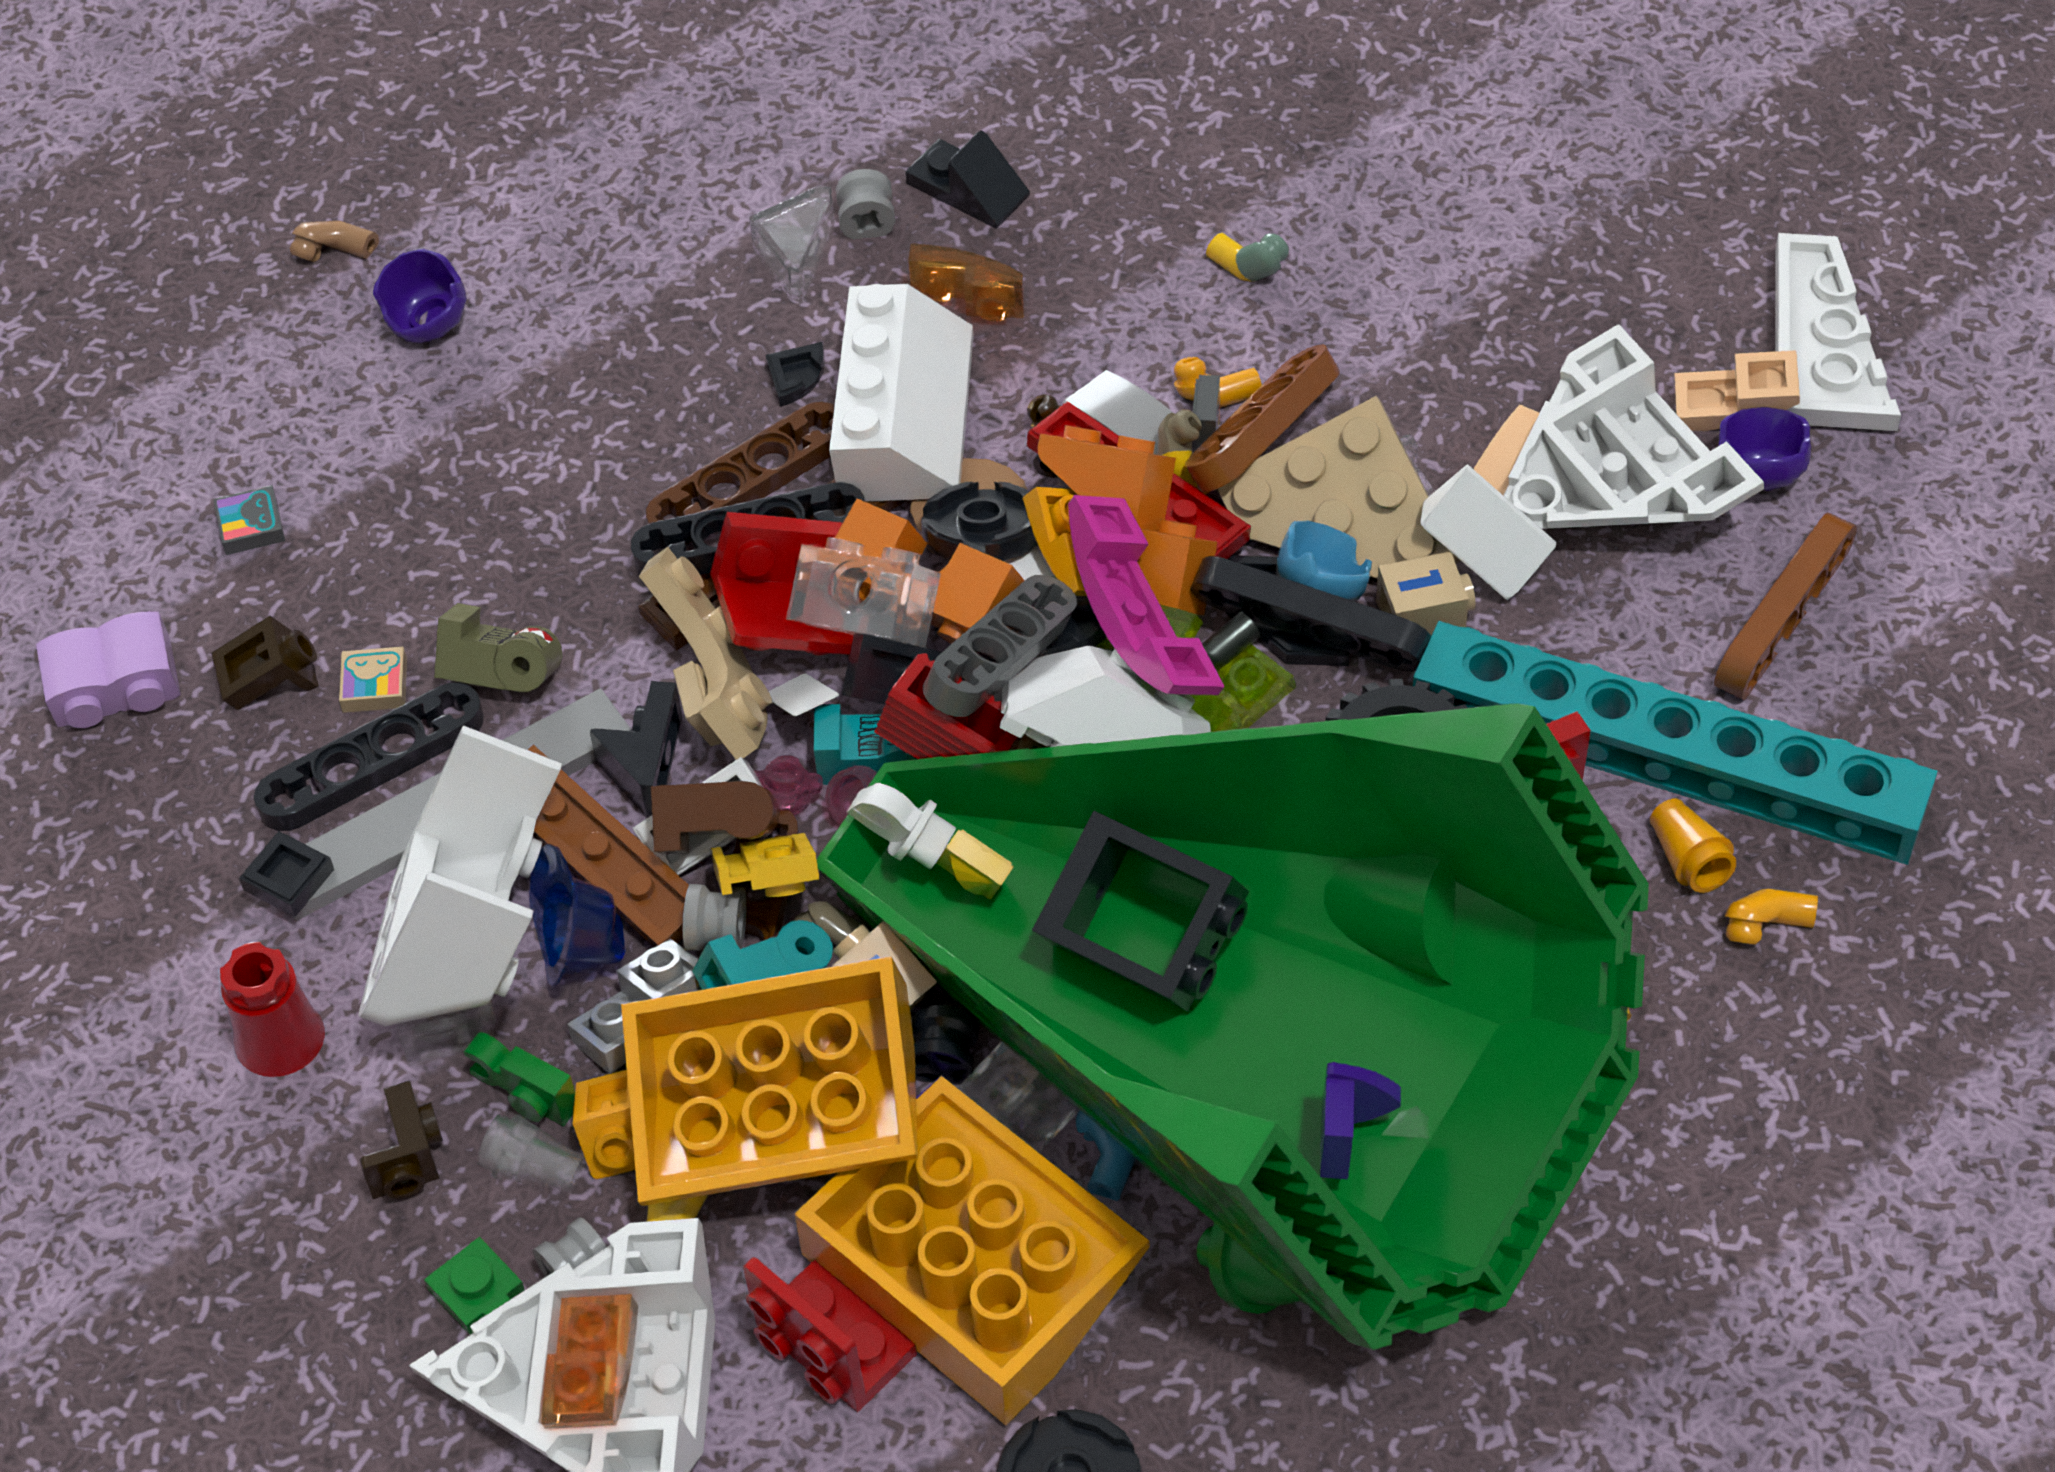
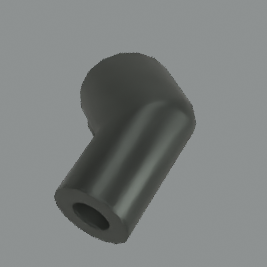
M1239 612L1205 640L1202 645L1214 668L1218 671L1260 637V633L1252 620L1244 613Z

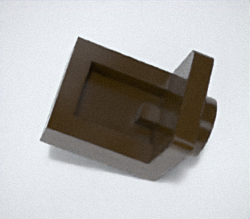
M410 1080L383 1088L399 1145L360 1158L361 1168L373 1200L383 1196L394 1199L410 1197L422 1190L425 1183L440 1179L430 1146L443 1141L432 1102L418 1105Z

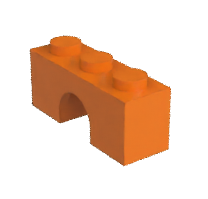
M856 499L821 562L837 579L834 588L845 597L862 605H868L871 598L888 605L886 608L888 614L914 628H919L922 621L939 628L937 634L950 644L955 642L1025 581L1013 565L962 543H959L951 560L941 571L927 577H915L916 565L928 543L908 520L860 499Z

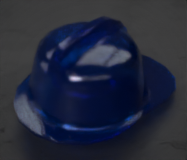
M547 844L542 847L530 877L529 904L530 909L533 910L532 918L545 962L548 984L555 987L560 983L563 975L593 973L601 969L604 964H615L622 961L626 950L623 924L616 913L613 895L602 887L572 877L559 847L553 844Z

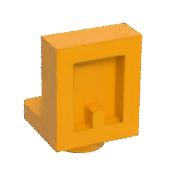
M627 1070L577 1082L572 1124L591 1176L594 1179H602L635 1170Z

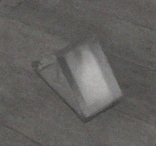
M819 185L749 216L754 254L794 304H804L835 225L831 187Z

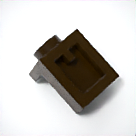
M268 616L211 652L222 700L237 710L287 679L304 691H310L319 686L313 664L317 660V654L311 641L303 632L299 630L292 631L272 616Z

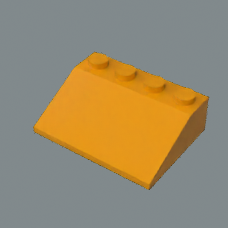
M892 956L621 1004L638 1203L641 1206L918 1159L915 1048L907 984Z
M941 1076L916 1099L918 1159L838 1172L794 1214L801 1254L810 1262L815 1259L915 1343L917 1352L1004 1425H1007L1056 1376L1144 1256L1150 1245L1146 1237Z

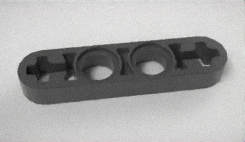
M1033 575L1027 578L937 656L923 684V694L927 701L935 709L955 717H967L976 712L1064 631L1077 605V599L1072 589L1064 582L1047 575ZM1044 607L1042 613H1040L1037 609ZM1008 627L1015 628L1026 636L1019 635L1010 630ZM976 652L993 658L997 663L980 657ZM960 676L966 680L960 682L959 684L956 683L959 680Z

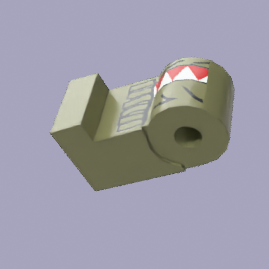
M461 603L455 604L438 618L434 678L501 690L529 692L538 688L561 664L563 657L562 646L557 636L544 627L527 626L517 631L480 624L481 607Z

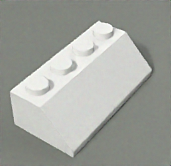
M908 284L849 286L829 451L835 482L854 485L861 490L865 501L930 499L941 490L961 483L974 337L973 326Z

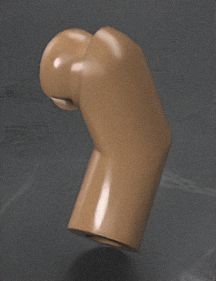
M340 220L303 222L291 233L295 235V238L290 245V252L294 256L315 262L321 256L322 245L368 259L378 246L379 238L375 232Z

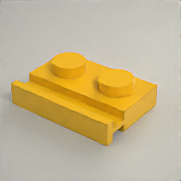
M805 833L740 843L741 853L724 856L721 847L711 848L714 872L722 895L733 894L731 884L749 881L752 890L765 888L767 897H782L801 893L806 890L804 882L819 879L816 853Z

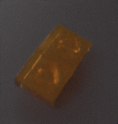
M911 243L908 258L910 285L935 302H944L951 298L965 299L966 316H979L988 321L1024 318L1023 273L1001 262L972 252L936 245Z
M631 1294L561 1298L557 1353L547 1354L541 1424L545 1429L617 1425L627 1391L637 1327L638 1304Z

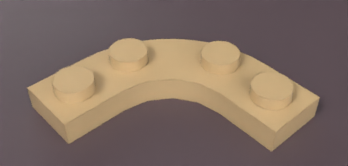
M667 547L647 562L639 577L678 626L702 665L707 680V694L698 712L735 760L740 757L744 758L759 747L767 726L766 707L772 704L771 695L764 683L753 673L740 646L733 644L721 606L715 609L701 590L704 587V582L697 569L685 557L677 559L669 547Z

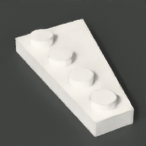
M1778 233L1775 249V351L1796 350L1800 404L1787 410L1804 417L1811 426L1898 431L1901 414L1896 399H1890L1886 387L1887 374L1882 360L1875 357L1870 342L1871 329L1866 315H1861L1855 300L1857 290L1838 237Z

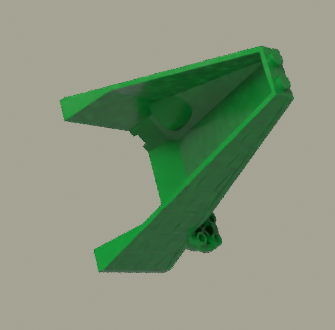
M1513 703L1352 720L1340 719L1255 729L1244 728L1189 735L1178 734L1102 743H1083L1037 749L1026 748L951 757H933L887 762L882 765L868 787L875 783L888 785L904 794L917 808L923 806L928 800H932L937 804L933 812L956 827L951 839L958 829L960 831L963 829L1010 861L1013 869L990 900L983 895L973 894L965 890L955 876L936 863L929 870L907 854L901 861L891 856L888 852V840L879 836L848 814L818 856V871L837 891V896L861 920L873 930L884 922L937 981L936 985L967 1012L971 1013L984 1027L1161 1181L1214 1222V1225L1207 1228L1199 1239L1197 1258L1202 1266L1209 1268L1210 1279L1218 1296L1230 1307L1260 1314L1267 1313L1279 1305L1303 1301L1348 1342L1376 1350L1391 1345L1393 1334L1408 1329L1424 1334L1457 1323L1460 1312L1472 1308L1490 1312L1507 1305L1638 1078L1640 1051L1626 1048L1628 1007L1633 1009L1642 1007L1645 955L1631 952L1633 911L1642 912L1648 910L1649 883L1535 706ZM1093 811L1234 877L1249 891L1245 899L1248 903V910L1241 928L1231 939L1225 938L1214 960L1217 964L1214 981L1208 992L1201 999H1194L1188 1012L1050 944L1032 931ZM1128 850L1084 938L1164 976L1208 888ZM1331 1062L1375 1071L1391 1079L1401 1087V1106L1398 1109L1380 1117L1353 1125V1143L1348 1179L1320 1177L1322 1101L1326 1066Z

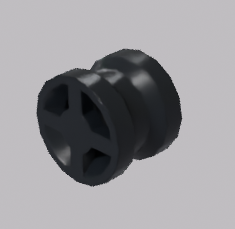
M931 1005L915 1012L912 1021L913 1037L916 1039L914 1044L915 1079L933 1083L943 1076L954 1085H961L970 1080L975 1061L969 1050L976 1044L980 1028L978 1020L971 1013L949 1005Z

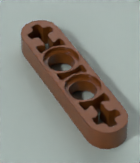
M1326 345L1312 346L1288 359L1185 461V466L1199 491L1210 492L1240 476L1339 376L1340 370Z
M1829 512L1823 515L1731 643L1716 672L1714 679L1715 687L1742 700H1746L1778 653L1774 652L1775 646L1782 637L1787 640L1807 613L1803 610L1804 605L1811 596L1817 598L1848 555L1857 533V526Z

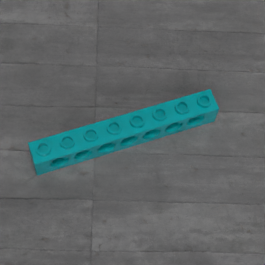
M1438 621L1413 676V686L1416 685L1418 680L1430 683L1431 692L1437 694L1444 689L1454 695L1455 707L1464 704L1467 708L1513 703L1536 707L1546 724L1578 711L1591 730L1585 766L1906 865L1909 864L1938 773L1937 770L1920 766L1906 758L1887 756L1854 746L1843 739L1827 738L1791 727L1779 720H1767L1728 708L1716 701H1704L1665 689L1663 686L1653 682L1634 680L1605 671L1593 664H1581L1545 653L1533 646L1518 645L1482 634L1470 627H1458L1442 621Z

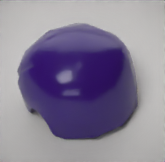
M424 248L404 252L384 266L373 288V295L381 309L383 320L397 337L403 338L407 342L425 343L442 338L461 321L467 300L463 282L450 261L444 255ZM428 312L425 324H419L422 315Z
M1758 407L1742 409L1726 416L1721 421L1718 446L1727 441L1764 482L1763 491L1790 486L1807 470L1811 457L1810 425L1804 417L1784 409Z

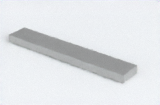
M600 688L502 741L526 750L534 744L549 759L562 763L561 770L570 776L596 762L590 737L591 729L632 731V729ZM440 773L306 843L307 846L329 856L335 870L299 914L293 917L295 921L304 918L398 867L403 852Z

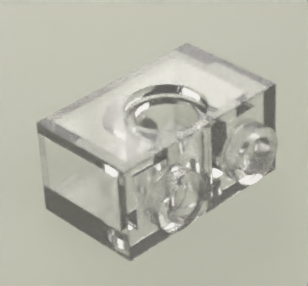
M830 537L827 538L825 548L801 545L786 619L815 628L853 635L854 633L867 634L926 648L941 573L919 566L920 554L883 547L881 558L863 555L865 546L863 544ZM868 577H870V593L868 597L862 603H860V587L862 583Z

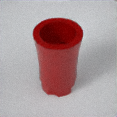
M261 942L246 943L233 949L229 961L220 968L221 994L229 1012L233 1028L234 1049L238 1060L249 1071L266 1077H280L301 1070L317 1056L322 1048L325 1038V1027L321 1016L308 1001L299 985L292 965L284 958L279 949L267 948Z

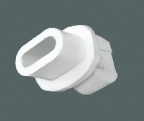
M875 783L870 787L862 789L847 811L864 826L889 841L888 852L891 856L901 861L907 854L929 870L937 862L956 830L955 826L933 812L937 804L932 800H928L923 806L917 808L904 794L881 783Z

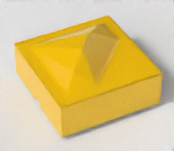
M958 829L936 862L937 865L955 876L965 890L973 894L983 895L990 900L1013 869L1010 861L963 829L962 831Z

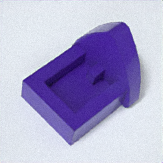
M1336 1062L1327 1064L1321 1118V1178L1348 1179L1353 1143V1125L1380 1117L1398 1109L1401 1106V1087L1397 1083L1375 1071Z

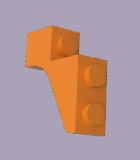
M1065 425L1063 437L1040 434L1038 443L1039 458L1075 493L1081 496L1125 499L1148 542V546L1137 560V563L1162 610L1178 614L1204 615L1206 604L1196 598L1190 588L1202 559L1208 556H1215L1217 542L1196 538V525L1165 520L1176 458L1153 454L1155 442L1119 435L1117 447L1099 444L1101 431Z

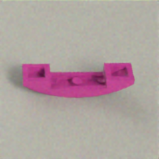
M1074 495L1068 503L1072 543L1078 570L1095 616L1117 653L1140 678L1166 694L1219 695L1225 686L1200 639L1179 638L1176 636L1137 563V560L1148 546V542L1125 499Z

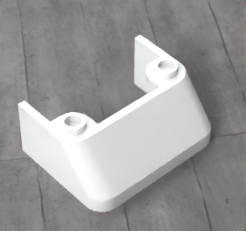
M462 727L395 872L359 1010L360 1018L383 1026H389L486 1006L494 994L502 997L506 996L519 963V959L513 957L533 914V910L510 902V892L517 876L520 875L528 878L535 866L542 845V841L532 838L536 819L557 779L562 763L469 727Z

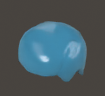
M1305 520L1291 523L1280 546L1277 567L1278 573L1282 578L1355 602L1365 593L1370 578L1372 561L1366 559L1362 565L1357 563V542L1349 534L1325 524Z

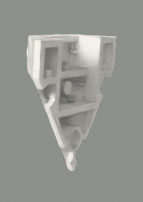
M1618 324L1568 354L1560 370L1561 379L1550 401H1545L1509 474V485L1503 496L1541 529L1714 520L1764 489V482L1727 441L1711 451L1701 442L1656 392L1654 362Z
M1085 646L1034 658L1002 688L1001 713L1004 714V717L1000 722V728L1022 738L1023 734H1026L1048 747L1211 732L1210 723L1191 709L1195 703V699L1191 695L1166 694L1154 688L1140 678L1115 649L1109 651Z
M699 1218L629 1223L607 1237L611 1245L574 1269L568 1262L472 1324L470 1327L474 1333L439 1356L432 1350L409 1365L414 1373L570 1472H690L704 1450L715 1331V1315L702 1224Z

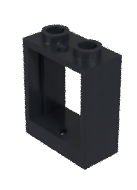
M1093 811L1032 931L1050 944L1188 1012L1194 999H1201L1211 987L1217 971V964L1214 960L1225 938L1231 939L1241 928L1248 910V903L1245 899L1249 891L1234 877ZM1128 850L1208 888L1164 976L1084 938Z

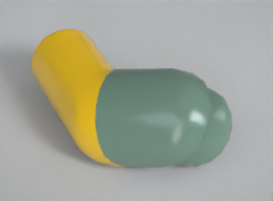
M1219 233L1210 241L1206 249V256L1243 281H1258L1275 274L1281 269L1280 262L1284 261L1289 255L1287 243L1283 238L1274 233H1268L1262 237L1260 242H1254L1245 247L1226 234Z

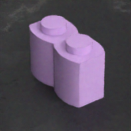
M147 611L126 614L114 618L98 628L65 630L48 636L36 644L45 702L57 727L70 725L75 728H88L98 724L104 716L128 710L138 712L152 711L159 708L165 701L173 700L181 695L170 637L159 612Z

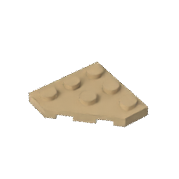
M1377 396L1261 456L1235 480L1217 489L1227 510L1251 525L1250 540L1280 549L1281 543L1292 522L1309 520L1325 524L1349 534L1356 540L1357 563L1362 565L1366 559L1371 560L1370 577L1378 579V566L1450 552L1421 525L1423 502L1429 495ZM1452 553L1455 564L1461 562V560Z

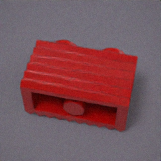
M927 653L918 654L888 694L889 697L885 702L886 704L882 709L883 712L877 723L878 726L874 731L879 736L899 747L903 752L917 759L1017 750L1021 741L1020 737L1000 728V722L1004 717V714L1001 713L1002 701L995 702L994 695L976 712L967 717H955L935 709L923 694V684L935 661H929ZM960 676L959 680L956 682L957 684H959L960 682H962L961 676Z

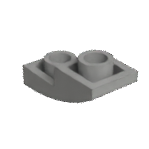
M1107 370L1063 401V404L1067 401L1118 436L1154 441L1155 448L1153 454H1158V427L1167 414L1173 413L1146 391Z
M669 939L618 969L617 975L621 991L567 1023L571 1041L609 1074L626 1063L621 1004L702 990L692 972L698 959Z

